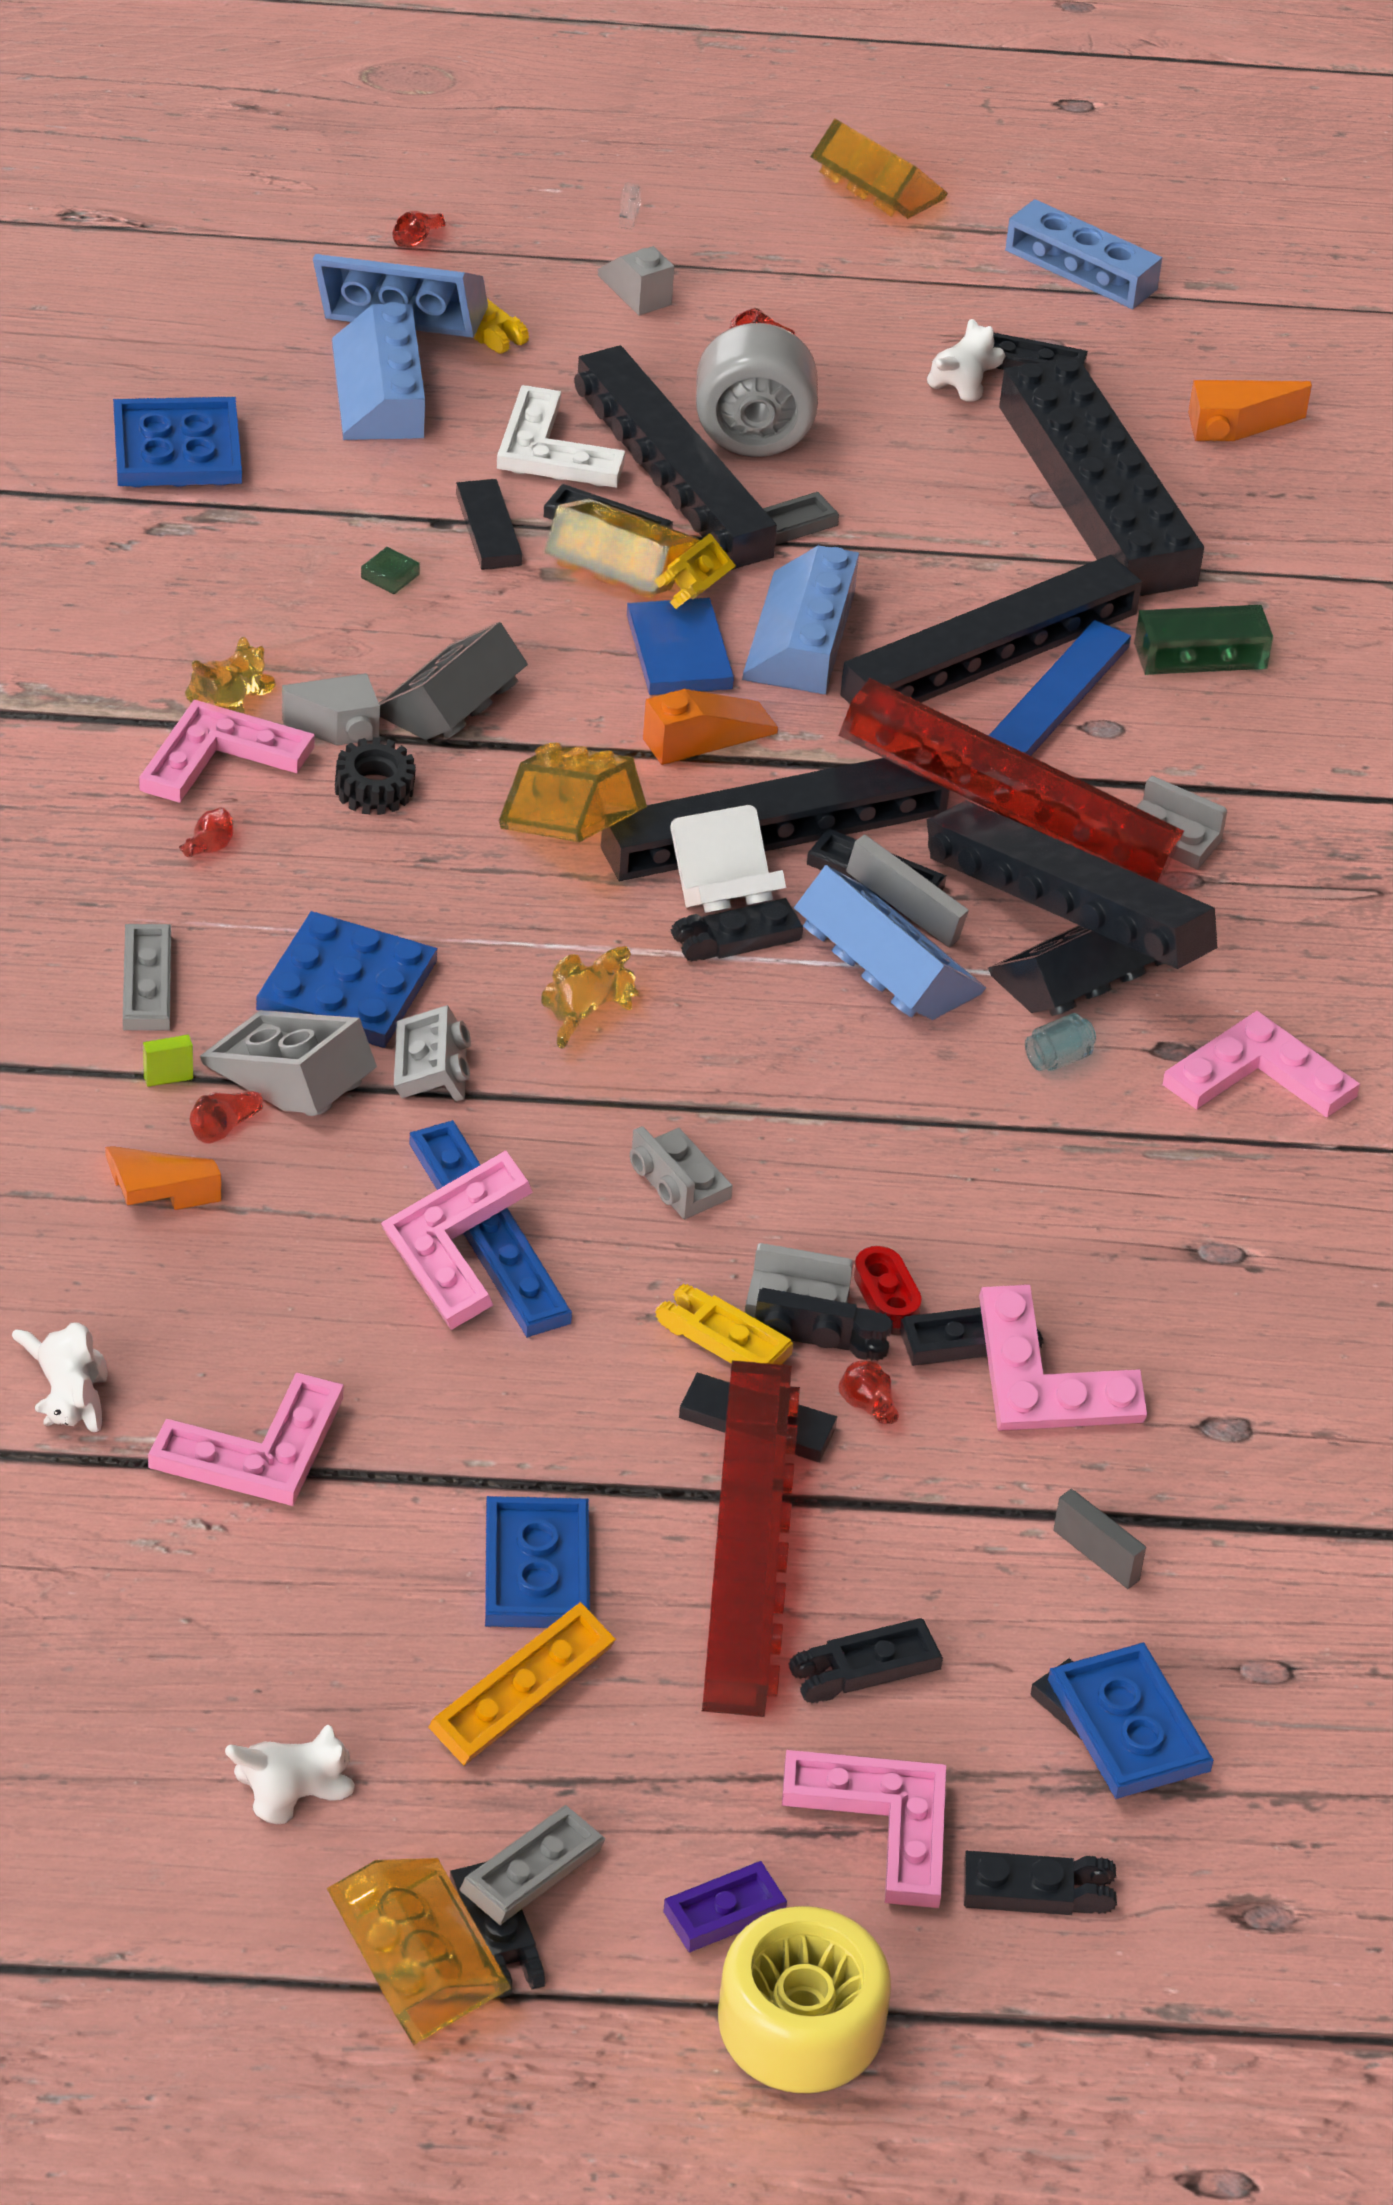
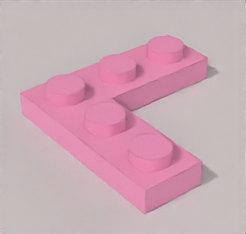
M193 700L139 777V788L142 792L180 803L216 750L298 773L314 749L315 734Z
M1255 1011L1166 1070L1162 1084L1197 1110L1256 1069H1260L1325 1117H1329L1358 1096L1360 1083L1258 1011Z
M507 1151L500 1153L381 1223L385 1234L450 1330L493 1306L489 1294L458 1251L452 1239L533 1193L528 1180Z
M1030 1285L981 1288L979 1299L998 1431L1144 1423L1147 1417L1140 1369L1043 1375Z
M296 1373L263 1443L166 1419L148 1454V1468L293 1506L343 1400L344 1385Z
M786 1750L782 1806L889 1816L885 1903L939 1908L942 1885L946 1765Z

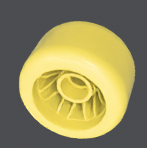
M795 1906L778 1909L762 1915L746 1926L735 1938L727 1952L723 1965L718 2022L726 2049L734 2061L748 2075L778 2090L792 2093H819L838 2088L850 2082L872 2063L883 2041L891 1994V1977L886 1957L879 1944L865 1928L838 1912L812 1906Z

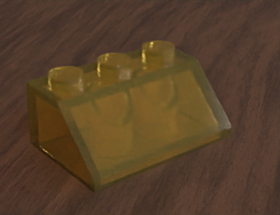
M835 118L810 156L821 165L818 171L821 175L835 184L840 179L846 181L848 185L845 189L862 200H865L867 195L874 198L873 206L890 217L897 212L909 219L943 201L948 195L943 188L919 168Z
M589 498L557 505L544 553L557 557L556 563L560 566L573 570H580L581 567L594 571L593 577L600 581L611 584L621 581L631 585V592L653 598L655 594L670 591L676 583L673 580L668 585L658 588L654 580L668 570L667 566L698 543L700 539Z
M554 742L538 747L535 750L536 755L520 762L498 821L501 829L581 842L646 808L647 803L633 757L615 755L610 750L601 752L588 751L584 746L574 748L562 747L560 743Z
M438 1858L374 1860L326 1888L390 2007L413 2045L511 1988Z

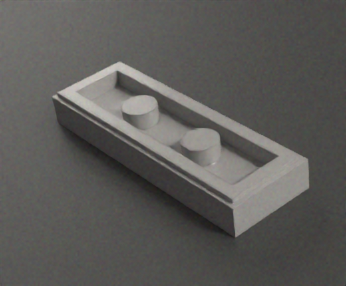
M864 834L855 841L846 869L848 874L949 948L959 940L969 912L967 908Z
M125 924L123 1030H170L171 924Z
M565 1805L466 1876L460 1891L501 1925L601 1850L606 1838Z

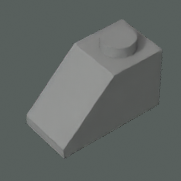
M654 246L620 256L598 269V276L638 315L672 305L674 265Z
M367 673L282 685V720L284 725L315 734V737L334 745H344L351 742L357 743L358 739L366 738V741L373 740V737L379 738L380 705Z

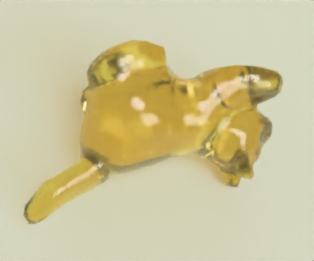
M241 637L237 643L235 654L227 659L208 661L206 663L194 660L191 663L193 672L190 684L185 691V697L190 703L193 700L205 703L214 702L215 706L245 714L243 703L246 695H264L271 692L276 686L274 677L262 674L265 668L264 648L262 646L257 648L250 646L248 640L245 637Z
M626 946L616 947L605 952L591 966H585L579 955L571 954L561 959L554 967L552 973L554 982L549 983L543 990L541 1003L544 1007L553 1011L557 1020L563 1021V1024L557 1031V1046L560 1049L567 1046L571 1035L580 1022L586 1019L603 1003L612 1001L626 1010L632 1009L631 997L639 996V992L636 989L634 972L624 967V964L631 956V952Z

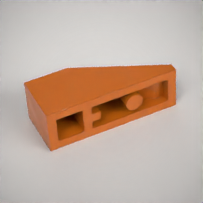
M1193 380L1188 414L1195 441H1236L1306 418L1312 388L1311 381Z
M689 689L669 692L648 698L645 701L643 740L661 765L778 734V726L759 701Z

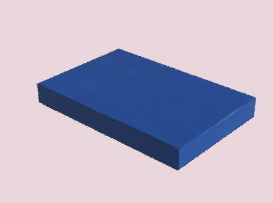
M710 597L688 599L677 609L670 603L671 600L627 603L626 615L649 695L666 694L682 689L695 691L733 689L734 676Z
M487 1496L485 1627L548 1628L579 1602L590 1611L589 1499Z
M1144 1642L1050 1668L1048 1681L1115 1799L1211 1772L1214 1761Z

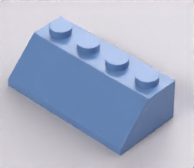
M315 254L313 257L325 319L352 322L372 304L398 302L401 304H412L415 329L417 331L474 338L488 308L484 279L480 275Z
M398 302L372 304L332 338L343 440L424 438L425 395L412 304H401Z
M818 545L774 571L743 671L742 680L826 695L855 594L859 552L848 551L839 547Z
M828 865L824 866L794 907L796 911L807 919L803 924L805 929L822 941H825L828 937L836 945L832 952L851 966H854L857 962L865 969L861 977L881 992L885 988L892 992L895 996L892 998L891 1003L910 1017H913L917 1012L934 1020L976 998L986 989L981 982L865 885Z

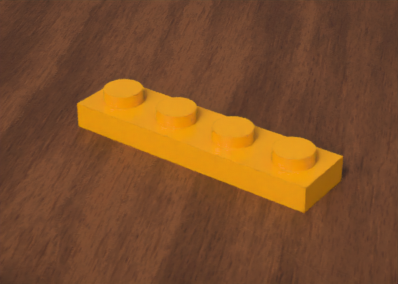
M579 1602L436 1715L428 1728L465 1766L611 1649L616 1639Z

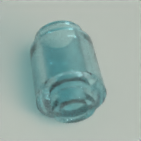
M1071 1013L1035 1028L1032 1035L1025 1039L1026 1055L1036 1070L1043 1071L1047 1069L1048 1071H1055L1090 1056L1094 1050L1096 1033L1092 1024L1087 1019L1082 1018L1076 1013Z

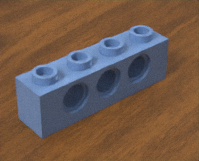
M1036 199L1009 218L1005 251L1132 310L1158 290L1163 257Z

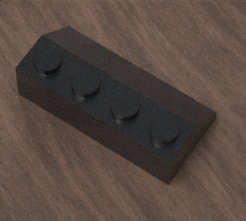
M1078 925L988 967L991 977L1030 1013L1049 1010L1051 1016H1055L1077 1007L1074 999L1084 994L1086 999L1100 996L1112 990L1110 982L1120 978L1121 983L1133 980L1147 973L1145 965L1154 962L1155 966H1160L1165 963Z

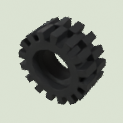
M373 737V743L368 744L366 738L358 739V747L351 742L346 745V751H340L336 762L335 794L339 795V801L342 804L349 802V809L356 811L359 806L363 807L362 814L370 815L371 809H377V815L385 814L387 807L392 812L399 810V804L405 806L409 803V797H412L414 793L416 764H414L412 754L407 755V749L401 745L395 749V741L388 739L386 745L380 744L381 738ZM382 775L387 777V779L373 780L364 776Z

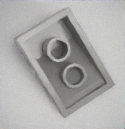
M259 1010L200 1055L201 1061L205 1066L283 1111L301 1112L308 1116H315L328 1111L332 1107L333 1101L343 1093L357 1088L362 1083L361 1079L377 1067L360 1018Z

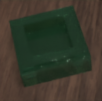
M385 547L361 566L362 579L392 594H396L420 575L419 562L389 547Z

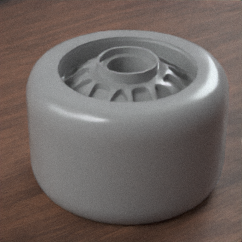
M765 323L739 325L717 336L703 352L697 369L696 407L703 429L719 446L742 456H772L795 446L811 429L818 408L817 369L808 347L790 331Z

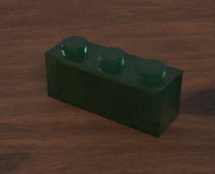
M1262 605L1139 610L1134 645L1145 675L1267 669L1273 634Z

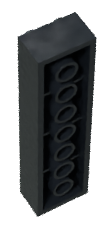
M1078 356L1071 358L1063 357L1058 360L1040 363H1025L1021 366L1004 368L999 408L1095 558L1098 560L1110 554L1142 581L1140 596L1198 586L1204 545Z

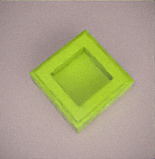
M189 1034L143 1042V1075L147 1087L193 1079V1044Z

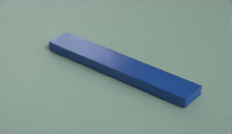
M1094 620L975 749L972 754L971 764L1006 780H1010L1130 647L1131 635Z
M454 1120L410 1132L409 1145L437 1190L481 1165ZM508 1208L463 1233L526 1338L571 1324L572 1311Z

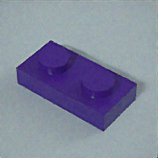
M759 1861L665 1898L663 1912L690 1953L740 1933L746 1926L762 1915L786 1908L787 1900L762 1861Z

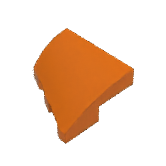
M116 1146L105 1147L106 1159L115 1185H120L127 1206L165 1198L171 1199L174 1210L221 1202V1173L213 1159L164 1154Z

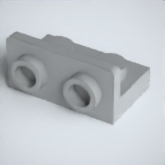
M1151 776L1146 781L1143 800L1122 822L1120 836L1198 870L1222 842L1227 809L1162 779Z
M448 1005L397 1021L394 1087L401 1098L427 1092L433 1088L445 1085L455 1102L465 1099V1082L470 1079L466 1054L467 1048L471 1046V1037L466 1024L463 1021H457Z
M643 1126L633 1130L630 1161L634 1170L639 1175L645 1176L657 1189L662 1201L667 1205H671L684 1220L731 1199L733 1185L680 1128H676L656 1138Z
M759 1243L756 1249L754 1271L746 1300L745 1313L753 1318L755 1317L758 1293L762 1287L847 1303L850 1293L853 1260Z

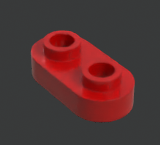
M871 1246L860 1251L855 1259L854 1280L869 1309L875 1310L876 1313H886L888 1317L890 1316V1320H893V1328L897 1329L900 1328L901 1319L905 1316L920 1315L922 1296L901 1256L896 1251L884 1246Z

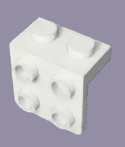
M745 805L676 818L671 822L670 828L686 908L703 905L705 913L731 908L730 899L741 897L746 898L747 905L773 900L772 891L786 888L783 870L770 873L768 871L758 815L753 806Z

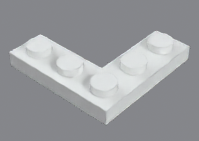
M522 385L497 455V469L508 470L517 474L527 473L546 476L556 480L590 483L599 487L609 486L617 488L624 466L625 451L549 439L560 407L561 391Z

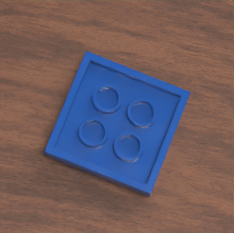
M236 397L113 399L118 486L140 488L163 485L182 487L186 485L213 484L224 486L227 484H242Z
M311 911L257 994L256 1010L360 1018L368 1043L385 1048L397 1029V1021L403 1019L435 966L438 948Z

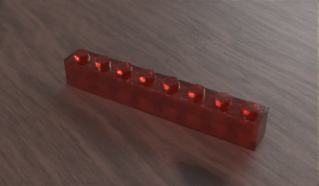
M871 678L868 679L852 699L838 735L1004 817L1159 883L1170 866L1184 834V830Z
M732 1360L702 1712L765 1717L767 1696L777 1697L780 1665H771L770 1657L771 1654L780 1655L783 1624L773 1623L774 1613L783 1614L786 1583L776 1582L777 1573H786L789 1542H779V1534L789 1533L792 1503L782 1502V1493L792 1494L794 1464L785 1463V1454L795 1455L797 1425L788 1424V1416L797 1417L800 1387L790 1386L792 1366Z

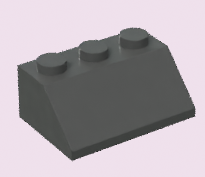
M498 622L458 640L442 650L379 702L380 717L424 740L439 734L449 738L467 725L464 720L465 717L469 714L473 717L493 703L490 696L494 693L500 695L513 687L518 682L515 675L524 669L528 663L502 623Z

